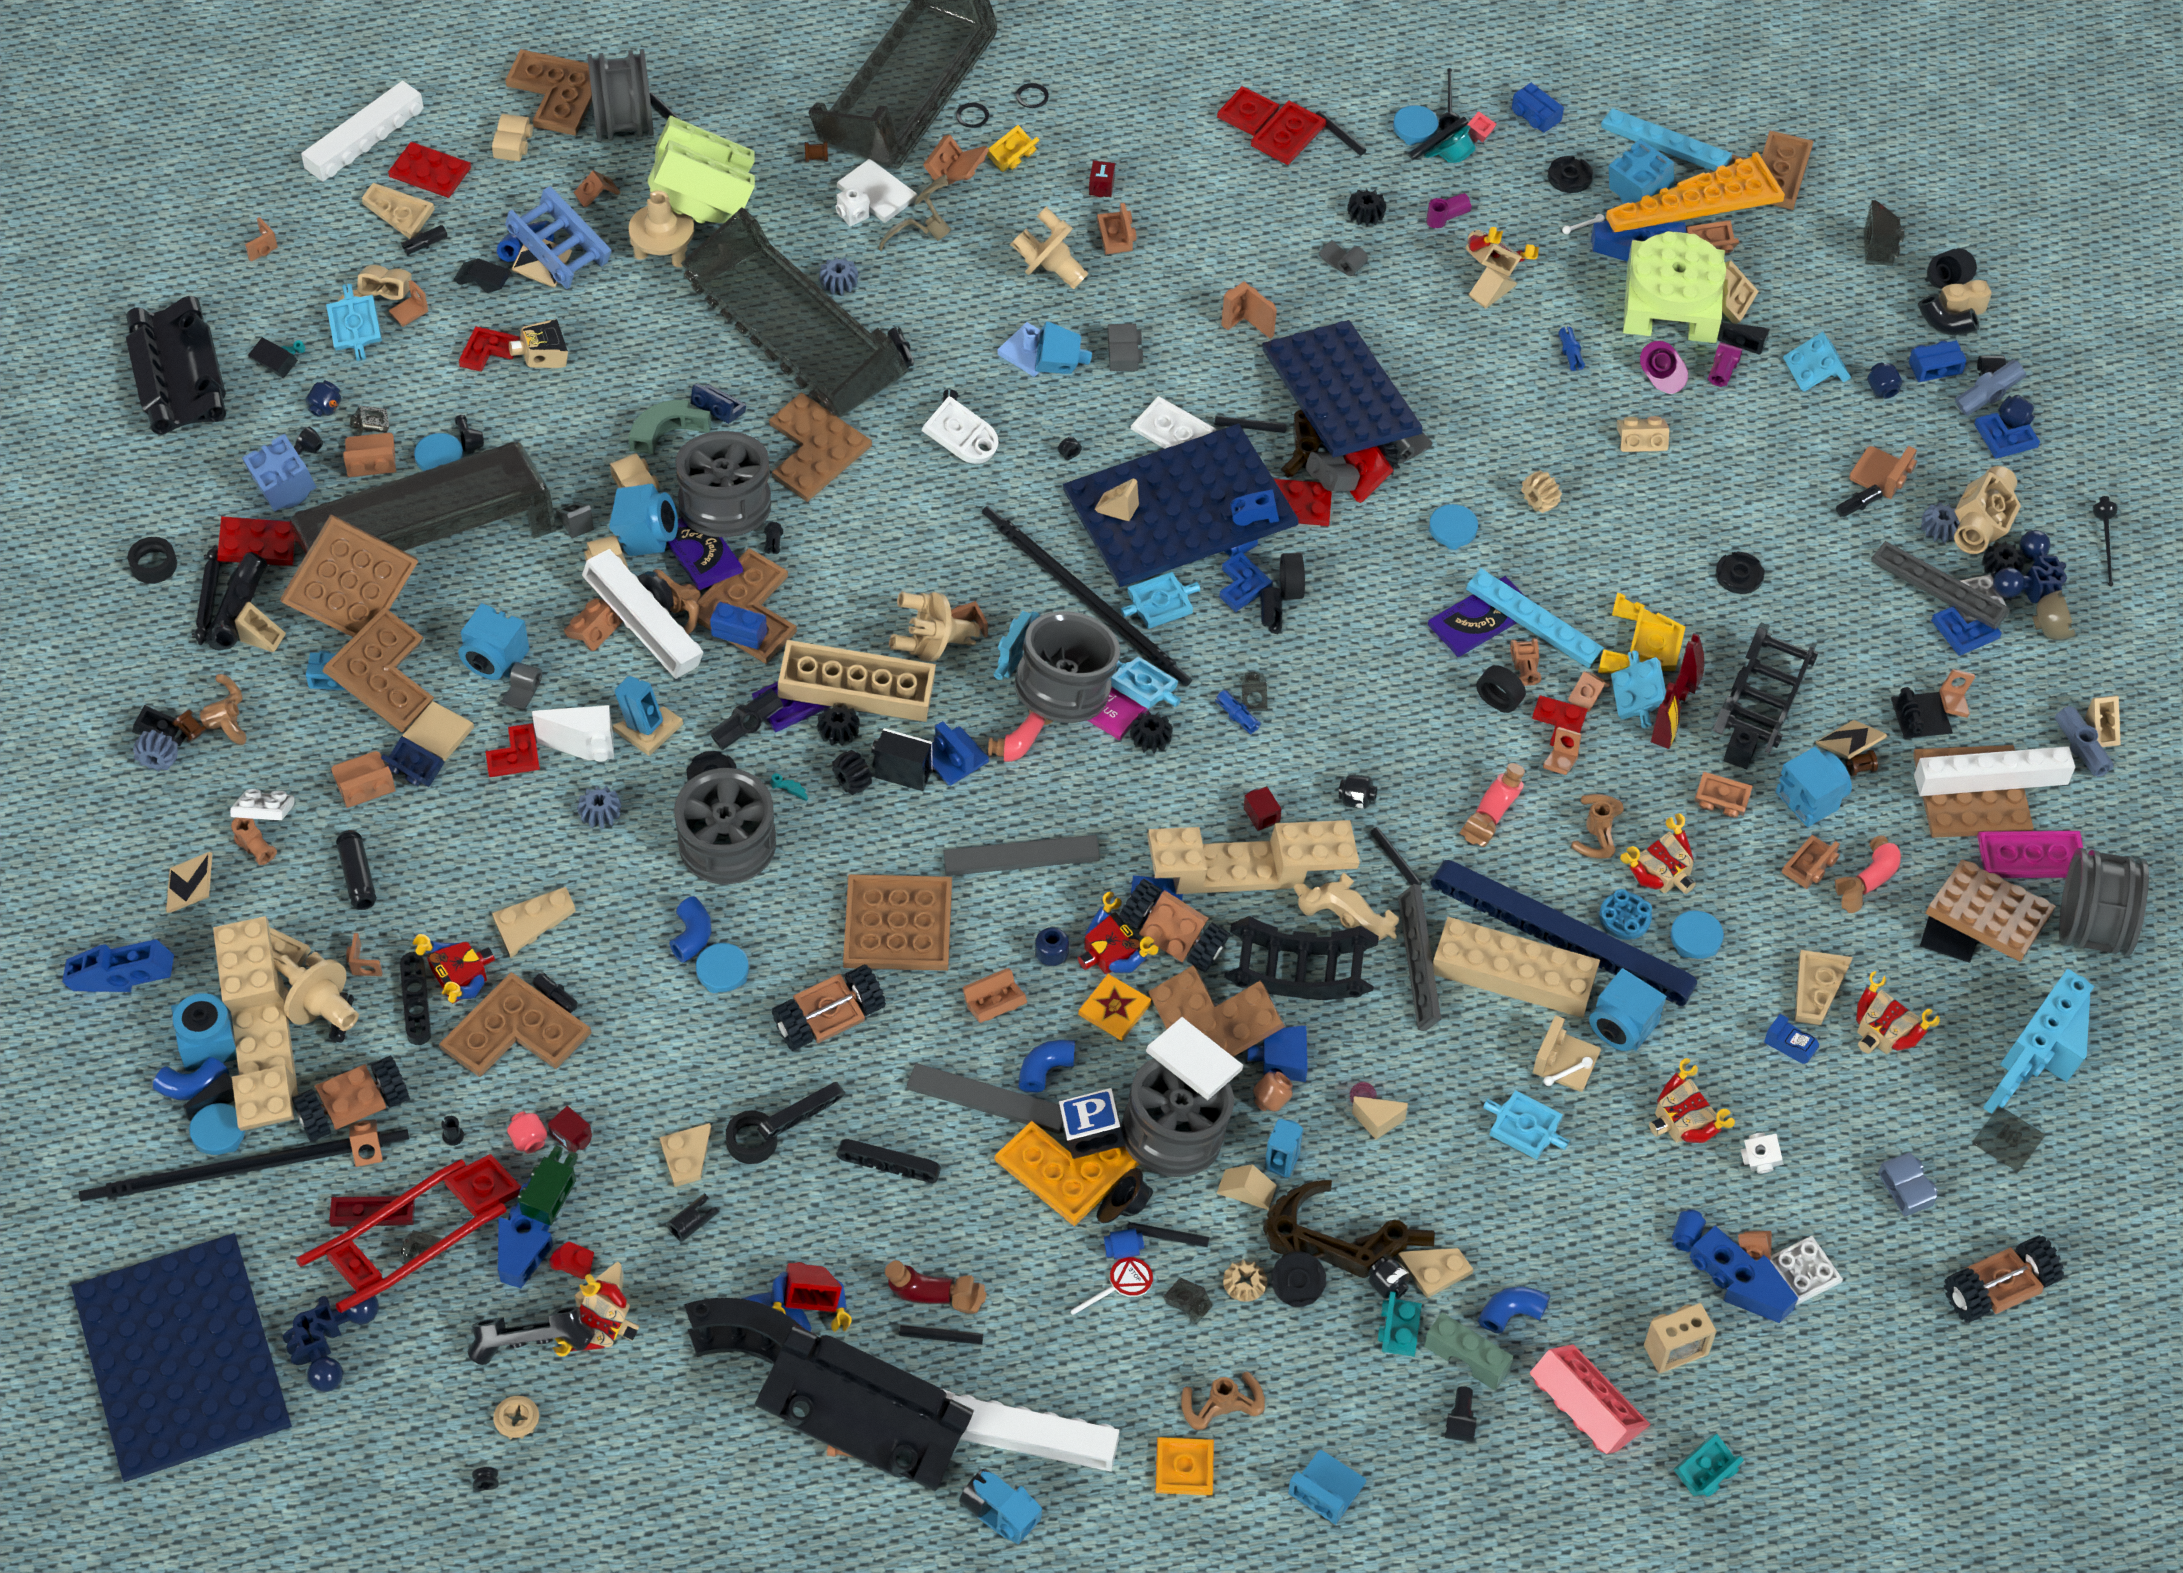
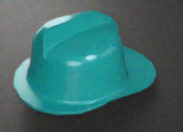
M1470 125L1461 128L1450 138L1433 147L1424 155V158L1440 155L1450 163H1459L1465 160L1476 149L1468 134Z

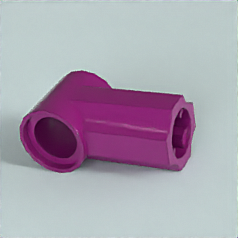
M1460 193L1445 200L1442 198L1432 199L1429 202L1427 211V225L1432 228H1442L1447 220L1470 212L1472 205L1469 197L1465 193Z
M1723 342L1719 343L1714 357V364L1708 377L1712 385L1718 387L1727 386L1734 368H1737V363L1740 361L1742 348Z

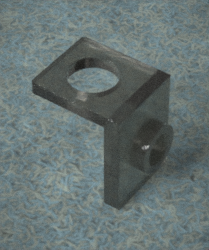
M1246 672L1245 674L1238 675L1242 687V703L1247 706V710L1249 712L1267 711V681L1264 674ZM1258 692L1261 694L1262 700L1258 705L1253 706L1248 703L1247 698L1250 693Z

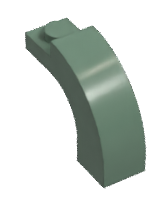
M670 400L658 403L645 410L632 425L629 433L630 451L654 455L659 439L665 433L675 429H688L709 433L712 426L710 411L690 408L689 400Z

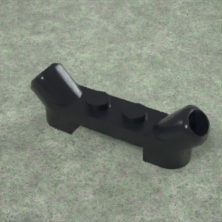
M253 552L245 553L238 567L228 580V588L206 634L207 643L215 650L230 649L237 642L238 631L235 620L247 602L251 603L259 580L268 566L267 561Z
M580 1307L556 1309L548 1316V1322L507 1328L504 1317L487 1319L472 1325L475 1340L467 1352L472 1361L479 1365H486L491 1361L500 1346L509 1345L510 1348H519L525 1346L526 1342L536 1341V1344H545L558 1337L577 1351H581L591 1342L595 1336V1330L582 1321Z

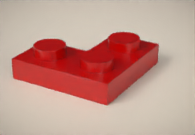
M475 326L459 359V366L482 372L490 355L513 360L514 356H511L509 351V342L520 341V336Z
M1539 695L1532 719L1555 725L1550 740V745L1554 746L1558 727L1577 733L1581 732L1588 709ZM1561 737V742L1564 746H1574V741L1571 737Z
M533 723L508 727L510 748L485 751L489 778L540 770Z

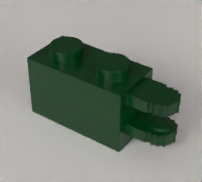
M557 1145L554 1146L548 1158L544 1157L540 1165H535L527 1188L523 1187L518 1196L522 1215L550 1226L553 1224L576 1182L574 1165L577 1162L578 1154L571 1151L562 1164L558 1161L562 1156L563 1148Z

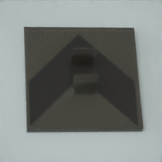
M1998 1107L1972 1141V1144L2018 1173L2046 1135L2006 1109Z

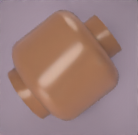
M1268 1072L1253 1088V1093L1256 1097L1254 1102L1263 1111L1267 1109L1273 1112L1279 1111L1291 1099L1293 1095L1291 1088L1293 1085L1281 1072Z

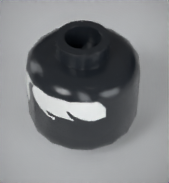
M1350 774L1346 779L1341 780L1339 799H1342L1345 806L1366 809L1371 801H1376L1377 786H1373V781L1369 776Z
M1383 1257L1370 1268L1369 1283L1383 1298L1389 1299L1391 1291L1396 1292L1395 1297L1398 1299L1409 1289L1407 1283L1410 1279V1274L1396 1259H1386Z

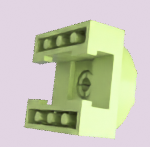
M669 116L655 148V164L648 177L650 192L658 190L667 193L672 211L682 215L685 213L692 216L699 223H705L706 221L726 223L732 219L733 215L740 218L755 187V175L748 173L755 161L754 150Z
M1668 231L1652 236L1645 241L1632 240L1627 263L1623 333L1651 336L1653 319L1689 322L1688 340L1716 343L1722 320L1723 285L1726 276L1725 250L1716 249L1712 244L1696 234Z

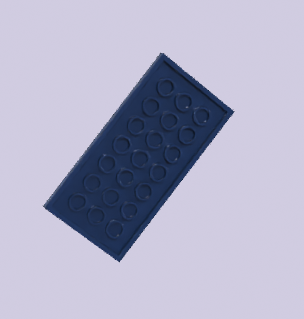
M1350 320L1317 327L1313 330L1295 333L1294 335L1262 343L1263 352L1333 458L1422 434L1421 423Z

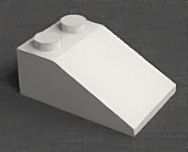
M609 705L532 711L538 744L586 760L602 762L614 758L613 729Z

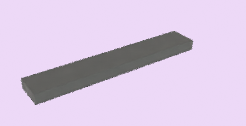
M1887 541L1871 557V562L1952 607L1954 606L1956 609L1995 630L2009 614V607Z
M1097 835L943 850L946 876L1100 861Z
M1413 884L1398 896L1417 1028L1421 1031H1427L1441 1020L1422 890L1420 885Z
M915 1063L907 1083V1090L1026 1125L1033 1121L1041 1129L1060 1134L1063 1126L1061 1109L1058 1104Z

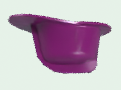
M1653 341L1642 349L1640 364L1652 384L1658 390L1668 394L1681 391L1687 383L1688 370L1677 351L1664 341Z

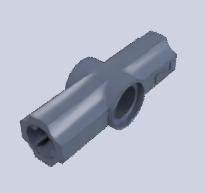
M2013 359L1994 373L1987 372L1980 376L1975 382V386L1955 398V403L1964 415L1969 416L1988 402L1992 404L1999 401L2005 395L2007 389L2026 377V372L2021 364Z
M2068 706L2057 713L2054 719L2071 742L2070 749L2072 753L2082 758L2093 776L2098 778L2112 770L2114 764L2098 742L2097 730L2085 723L2076 708Z

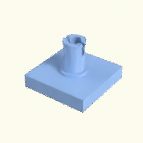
M1026 322L998 349V355L1035 377L1039 373L1035 371L1040 329Z

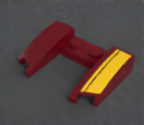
M1693 633L1691 641H1688L1680 673L1675 684L1669 682L1666 688L1665 698L1659 706L1651 743L1670 749L1678 731L1682 708L1680 701L1685 702L1689 692L1695 694L1704 673V651L1700 636Z

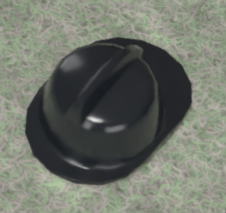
M1961 248L1951 249L1938 254L1929 263L1925 281L1930 282L1938 289L1951 284H1966L1976 274V260L1970 252Z
M1133 1168L1126 1172L1118 1184L1103 1199L1096 1215L1099 1222L1109 1223L1119 1215L1133 1216L1144 1209L1153 1195V1189L1143 1181V1174L1140 1169Z

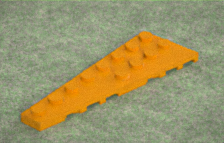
M1755 152L1752 153V157L1745 160L1739 158L1730 166L1725 167L1721 165L1712 173H1701L1678 182L1676 187L1669 190L1663 188L1659 194L1654 196L1645 195L1641 201L1636 203L1628 202L1607 210L1606 219L1614 232L1783 202L1785 194L1759 153Z

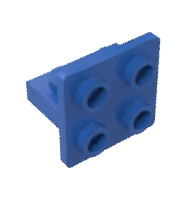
M944 721L935 725L934 742H932V766L947 785H953L989 762V757L960 726L951 730Z

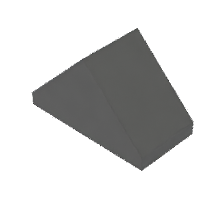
M575 503L556 511L572 539L594 530L591 508L588 504Z

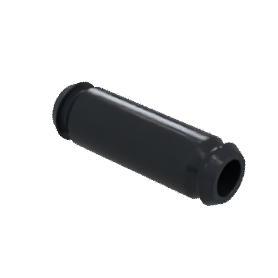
M346 830L340 833L336 840L351 905L358 910H366L371 908L377 899L362 836L355 830Z

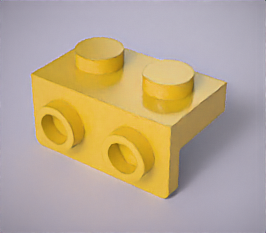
M1017 125L989 147L986 155L1000 171L1004 172L1008 168L1014 170L1022 162L1021 158L1024 155L1028 158L1037 150L1035 146L1040 139L1036 137L1031 140L1022 128Z

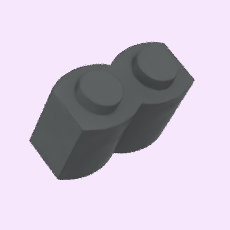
M1108 324L1110 371H1138L1139 363H1143V349H1138V345H1142L1141 331H1137L1136 324Z
M1329 451L1310 452L1305 466L1306 470L1313 478L1319 479L1325 489L1328 491L1355 490L1360 474L1353 465L1346 463L1343 456L1333 458Z

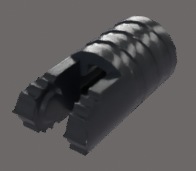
M1268 587L1260 592L1261 624L1264 627L1269 626V631L1278 635L1282 629V591L1275 587Z
M705 1193L667 1222L669 1231L680 1242H683L720 1213L715 1207L711 1208L701 1217L695 1210L709 1199Z

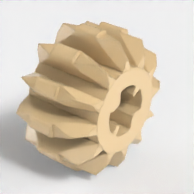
M1541 470L1534 472L1522 482L1523 487L1521 491L1525 494L1523 498L1528 501V506H1533L1536 512H1548L1561 501L1560 496L1562 492L1558 489L1560 485L1556 484L1555 477L1551 478L1548 472H1542Z

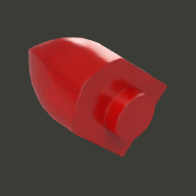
M569 1241L559 1246L553 1252L549 1259V1265L553 1270H562L580 1279H585V1276L591 1272L594 1252Z

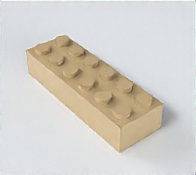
M787 640L778 680V697L832 707L834 703L838 707L846 704L848 709L854 708L856 711L927 722L936 664Z
M1447 917L1434 957L1433 968L1435 976L1584 1018L1600 960Z

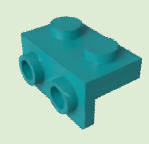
M1712 1434L1673 1470L1693 1496L1705 1495L1708 1497L1720 1488L1718 1484L1724 1478L1729 1479L1739 1471L1738 1466L1744 1459L1741 1455L1733 1456L1719 1435Z

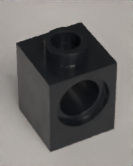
M1735 726L1723 761L1747 770L1754 755L1759 734Z

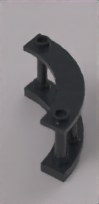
M1761 622L1745 657L1749 659L1747 667L1743 666L1739 671L1733 684L1732 692L1720 710L1713 731L1723 734L1725 728L1730 730L1731 728L1735 729V726L1757 733L1759 734V739L1768 742L1765 752L1770 753L1773 747L1778 748L1783 736L1780 733L1781 728L1793 704L1809 665L1814 666L1819 652L1815 651L1817 644L1813 642L1807 651L1771 637L1772 634L1768 633L1770 626ZM1769 646L1803 659L1804 662L1798 676L1795 677L1762 664L1761 660L1757 659L1761 648ZM1758 672L1793 686L1788 700L1786 701L1751 687V684L1747 683L1750 674ZM1749 696L1782 709L1779 720L1777 721L1742 707V704L1738 703L1740 697L1745 698ZM1740 716L1757 724L1773 729V732L1771 733L1769 731H1766L1744 721L1736 719V717Z
M1251 916L1231 923L1230 933L1242 940L1239 967L1226 972L1224 978L1233 982L1237 987L1248 988L1261 981L1268 994L1312 1000L1358 998L1362 994L1373 991L1374 986L1362 980L1361 973L1364 951L1377 946L1379 936L1361 925L1347 930L1331 932V937H1317L1316 933L1293 931L1292 935L1278 932V927L1263 923ZM1252 943L1266 947L1268 950L1265 975L1249 969ZM1280 951L1295 952L1298 955L1295 981L1276 978L1278 953ZM1353 952L1351 977L1335 981L1338 957L1341 954ZM1311 954L1327 955L1324 982H1305L1308 956Z
M710 1298L684 1304L692 1327L688 1329V1334L697 1357L707 1354L733 1353L738 1351L749 1353L751 1356L774 1364L793 1324L803 1328L783 1312L755 1301L738 1298Z

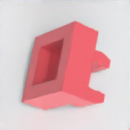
M1478 111L1467 124L1470 125L1468 132L1470 133V138L1474 142L1480 140L1483 143L1497 124Z

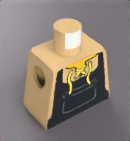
M557 319L524 326L521 329L520 341L509 342L510 355H524L528 367H566L568 350Z

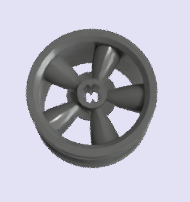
M639 49L640 54H633V50H628L627 57L614 59L604 58L603 53H599V58H592V54H587L597 141H602L601 136H608L609 140H613V134L626 131H635L638 137H643L642 132H649V136H654L644 49Z
M715 431L699 435L681 447L675 461L677 481L680 486L678 502L680 516L688 527L707 536L733 537L751 532L766 521L771 512V491L767 482L770 471L768 452L762 443L743 433Z
M1057 611L1036 618L1027 628L1022 648L1023 657L1018 664L1015 677V691L1019 699L1034 713L1057 722L1077 723L1096 717L1107 705L1112 685L1111 678L1116 671L1120 656V645L1115 634L1099 620L1077 612Z
M717 768L695 776L680 790L675 801L674 816L678 832L679 853L684 865L691 873L710 883L728 885L752 879L769 865L776 850L772 796L760 779L743 770ZM700 819H705L707 826L693 834L691 832L693 826ZM744 820L761 823L752 835L741 828ZM718 834L729 836L731 844L713 843Z
M2077 848L2067 871L2061 900L2059 921L2061 945L2070 946L2073 942L2075 948H2089L2106 951L2111 954H2117L2120 950L2121 955L2130 956L2137 945L2145 916L2149 887L2147 860L2137 858L2134 861L2132 856L2100 853L2096 850H2090L2087 854L2086 849Z
M1153 1058L1147 1061L1137 1071L1133 1079L1129 1102L1125 1108L1121 1123L1125 1148L1130 1156L1144 1168L1163 1176L1186 1177L1207 1169L1219 1155L1225 1130L1233 1111L1234 1095L1230 1083L1228 1082L1209 1100H1206L1156 1059ZM1161 1107L1165 1115L1155 1121L1145 1108ZM1199 1111H1201L1205 1115V1117L1198 1114ZM1188 1122L1192 1132L1175 1131L1176 1125Z

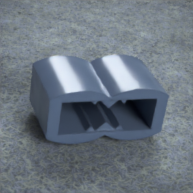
M1910 1152L1883 1162L1878 1170L1881 1180L1904 1217L1933 1206L1937 1198L1935 1184L1923 1175L1924 1168L1921 1161Z

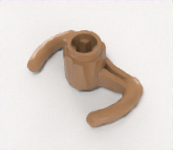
M653 570V572L658 574L656 576L660 579L663 578L668 583L672 591L674 602L670 611L673 613L684 610L689 612V620L683 627L689 635L695 629L699 618V605L697 601L701 596L698 588L688 583L679 585L662 570Z
M218 674L215 678L216 681L225 685L230 695L223 700L205 706L200 711L201 721L207 729L222 727L226 735L234 743L244 745L247 737L237 724V716L239 715L237 705L243 699L242 693L230 677Z
M1603 794L1584 795L1581 797V803L1584 805L1592 804L1586 826L1591 834L1597 836L1601 849L1590 848L1579 841H1573L1571 847L1578 853L1590 858H1611L1616 851L1610 833L1613 818L1623 812V803L1614 797Z
M1249 1372L1242 1374V1380L1253 1393V1401L1238 1392V1386L1232 1379L1221 1377L1214 1380L1209 1400L1198 1415L1192 1409L1191 1399L1193 1390L1191 1387L1186 1386L1183 1388L1181 1396V1407L1184 1417L1195 1430H1204L1213 1417L1234 1411H1243L1250 1416L1256 1417L1265 1410V1397L1259 1382Z

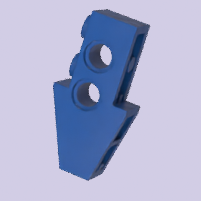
M1608 221L1597 222L1593 224L1591 235L1593 252L1628 262L1632 240L1645 241L1652 236L1668 231L1687 233L1685 222H1669L1620 232H1614Z
M157 939L110 949L106 944L66 959L62 982L72 991L131 992V988L134 985L170 978L174 954Z
M529 1179L528 1183H524V1184L522 1185L521 1189H522L523 1187H526V1188H527V1186H528V1184H529V1182H530L531 1179ZM519 1203L511 1208L508 1219L499 1217L498 1273L502 1283L522 1288L551 1251L553 1242L551 1233L548 1232L550 1225L522 1215ZM525 1228H526V1229H530L529 1231H527V1232H525V1233H520V1232H519L520 1230L525 1229Z
M1716 1225L1693 1245L1690 1254L1692 1263L1699 1270H1705L1719 1288L1727 1290L1723 1299L1725 1302L1778 1323L1794 1310L1798 1301L1797 1295L1765 1255L1758 1261L1754 1260ZM1716 1259L1724 1260L1726 1263H1719ZM1736 1277H1742L1747 1282L1739 1281Z

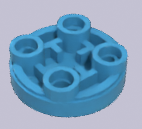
M1418 105L1406 106L1395 114L1393 129L1397 136L1403 139L1406 144L1415 145L1426 142L1437 134L1438 118L1433 111L1426 107Z
M431 434L421 439L414 450L415 461L419 469L428 477L445 475L461 468L463 448L460 441L450 434Z
M1458 504L1443 505L1437 508L1430 517L1429 532L1437 542L1445 545L1448 549L1456 550L1461 546L1469 544L1476 537L1478 520L1475 514L1467 507Z
M1618 889L1603 901L1599 912V920L1604 930L1610 935L1624 940L1636 939L1644 935L1650 927L1652 906L1640 896L1629 893L1625 889Z
M1692 910L1680 914L1674 920L1670 937L1680 956L1704 959L1715 956L1722 945L1724 933L1720 922L1714 916L1703 911Z
M713 944L705 948L697 958L696 973L698 980L710 993L732 991L744 985L747 981L749 973L748 958L742 949L733 944Z
M224 1103L211 1104L199 1110L191 1120L189 1128L190 1136L196 1149L199 1152L210 1155H221L236 1151L246 1131H241L238 1128L236 1108Z

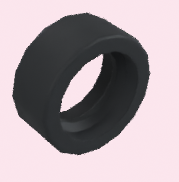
M146 537L134 543L128 551L127 559L132 575L143 583L156 584L165 581L173 575L177 568L175 551L172 544L166 539ZM151 552H161L167 556L162 564L153 568H144L138 565L140 558Z
M1301 553L1281 554L1280 586L1284 600L1304 598L1305 568Z
M1499 665L1488 667L1476 683L1477 691L1485 703L1503 713L1514 711L1526 695L1525 686L1519 677L1509 669Z
M756 1110L744 1111L735 1115L729 1121L726 1128V1144L730 1155L737 1161L745 1164H758L767 1160L775 1152L777 1136L767 1140L762 1146L751 1149L741 1147L736 1142V1134L740 1129L746 1126H759L769 1118L768 1115Z

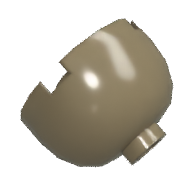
M2062 590L2050 593L2039 600L2036 606L2037 615L2032 616L2036 630L2041 629L2046 637L2053 640H2063L2076 636L2074 629L2069 630V627L2072 628V619L2064 596L2062 597Z

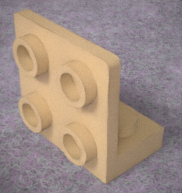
M1555 1015L1536 1056L1533 1073L1544 1078L1546 1076H1554L1581 1063L1584 1057H1590L1593 1060L1591 1068L1586 1069L1583 1067L1554 1081L1583 1092L1599 1057L1601 1048L1567 1035V1031L1563 1029L1565 1019Z

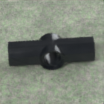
M769 688L747 705L737 706L729 718L709 731L710 736L718 747L724 750L746 733L756 732L764 720L783 708V703L774 690ZM750 715L749 720L743 723L744 718Z

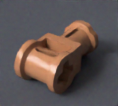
M1537 638L1517 642L1516 639L1511 640V658L1514 662L1515 670L1520 669L1519 679L1524 686L1536 685L1541 681V674L1537 671L1539 662Z
M236 817L231 823L232 831L235 834V843L243 847L248 854L252 853L259 865H265L274 859L277 854L276 848L269 846L262 838V833L255 826L253 818Z

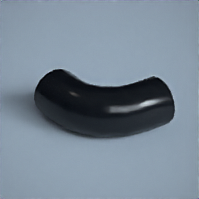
M1938 294L1930 295L1918 303L1921 314L1929 326L1940 333L1957 336L1979 330V321L1972 308L1961 312H1951L1946 309Z

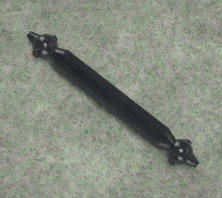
M214 545L204 555V559H208V562L204 569L196 620L198 628L192 633V638H196L200 646L206 641V634L212 621L220 569L219 561H217V545Z

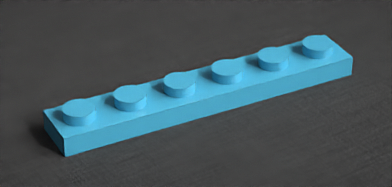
M1614 108L1610 110L1601 122V128L1636 142L1642 139L1659 151L1712 171H1716L1717 167L1721 165L1727 167L1732 160V153Z
M1482 568L1467 584L1466 590L1588 668L1591 667L1604 649V647Z

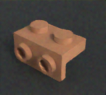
M1120 203V212L1097 214V223L1105 254L1133 251V241L1137 239L1135 227L1131 228L1132 215L1131 211H1127L1125 203Z
M1731 220L1686 227L1688 234H1696L1712 244L1716 249L1725 250V254L1732 252L1739 244V239H1734Z
M595 598L586 604V608L578 616L571 619L570 624L563 631L567 637L583 640L590 651H595L623 620L604 600Z
M1703 771L1695 802L1699 803L1698 806L1700 808L1713 811L1715 807L1724 810V815L1738 818V815L1744 816L1753 786Z
M1811 835L1785 864L1782 873L1808 889L1813 882L1817 884L1822 879L1827 866L1832 867L1840 856L1837 853L1840 843L1835 841L1829 846L1814 835Z
M1010 968L1001 970L963 987L967 1008L979 1023L989 1021L1000 1014L1015 1010L1027 1003L1026 995L1014 982L1013 973Z

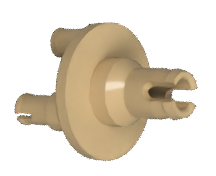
M653 191L650 193V199H647L648 206L637 211L629 223L630 243L634 249V257L641 260L648 257V254H672V264L675 267H683V264L687 263L685 255L687 245L694 234L692 217L685 213L682 215L675 213L671 210L668 194L663 191Z
M1046 206L1037 218L1051 230L1052 235L1045 242L1040 243L1026 228L1010 245L1025 258L1024 261L1029 265L1025 271L1028 276L1041 265L1046 271L1055 272L1071 288L1075 289L1088 273L1071 256L1069 247L1063 242L1073 228L1064 220L1061 221Z
M903 591L899 593L897 599L898 607L917 609L918 613L917 617L912 618L909 622L910 624H915V627L909 626V633L914 635L907 637L892 634L889 640L891 650L907 651L911 655H917L922 661L934 662L942 655L948 643L967 644L969 646L976 644L975 640H971V636H980L978 623L953 618L951 616L950 603L944 594L932 592L930 594L920 593V595Z
M313 952L307 957L305 965L310 967L308 970L304 967H299L287 955L279 958L286 966L282 965L278 960L276 961L275 969L286 976L292 985L290 991L287 987H284L286 998L284 1012L291 1022L297 1025H304L314 1021L319 1016H323L342 1031H347L355 1025L359 1018L358 1012L340 996L346 982V970L343 965L336 960H325L317 952Z

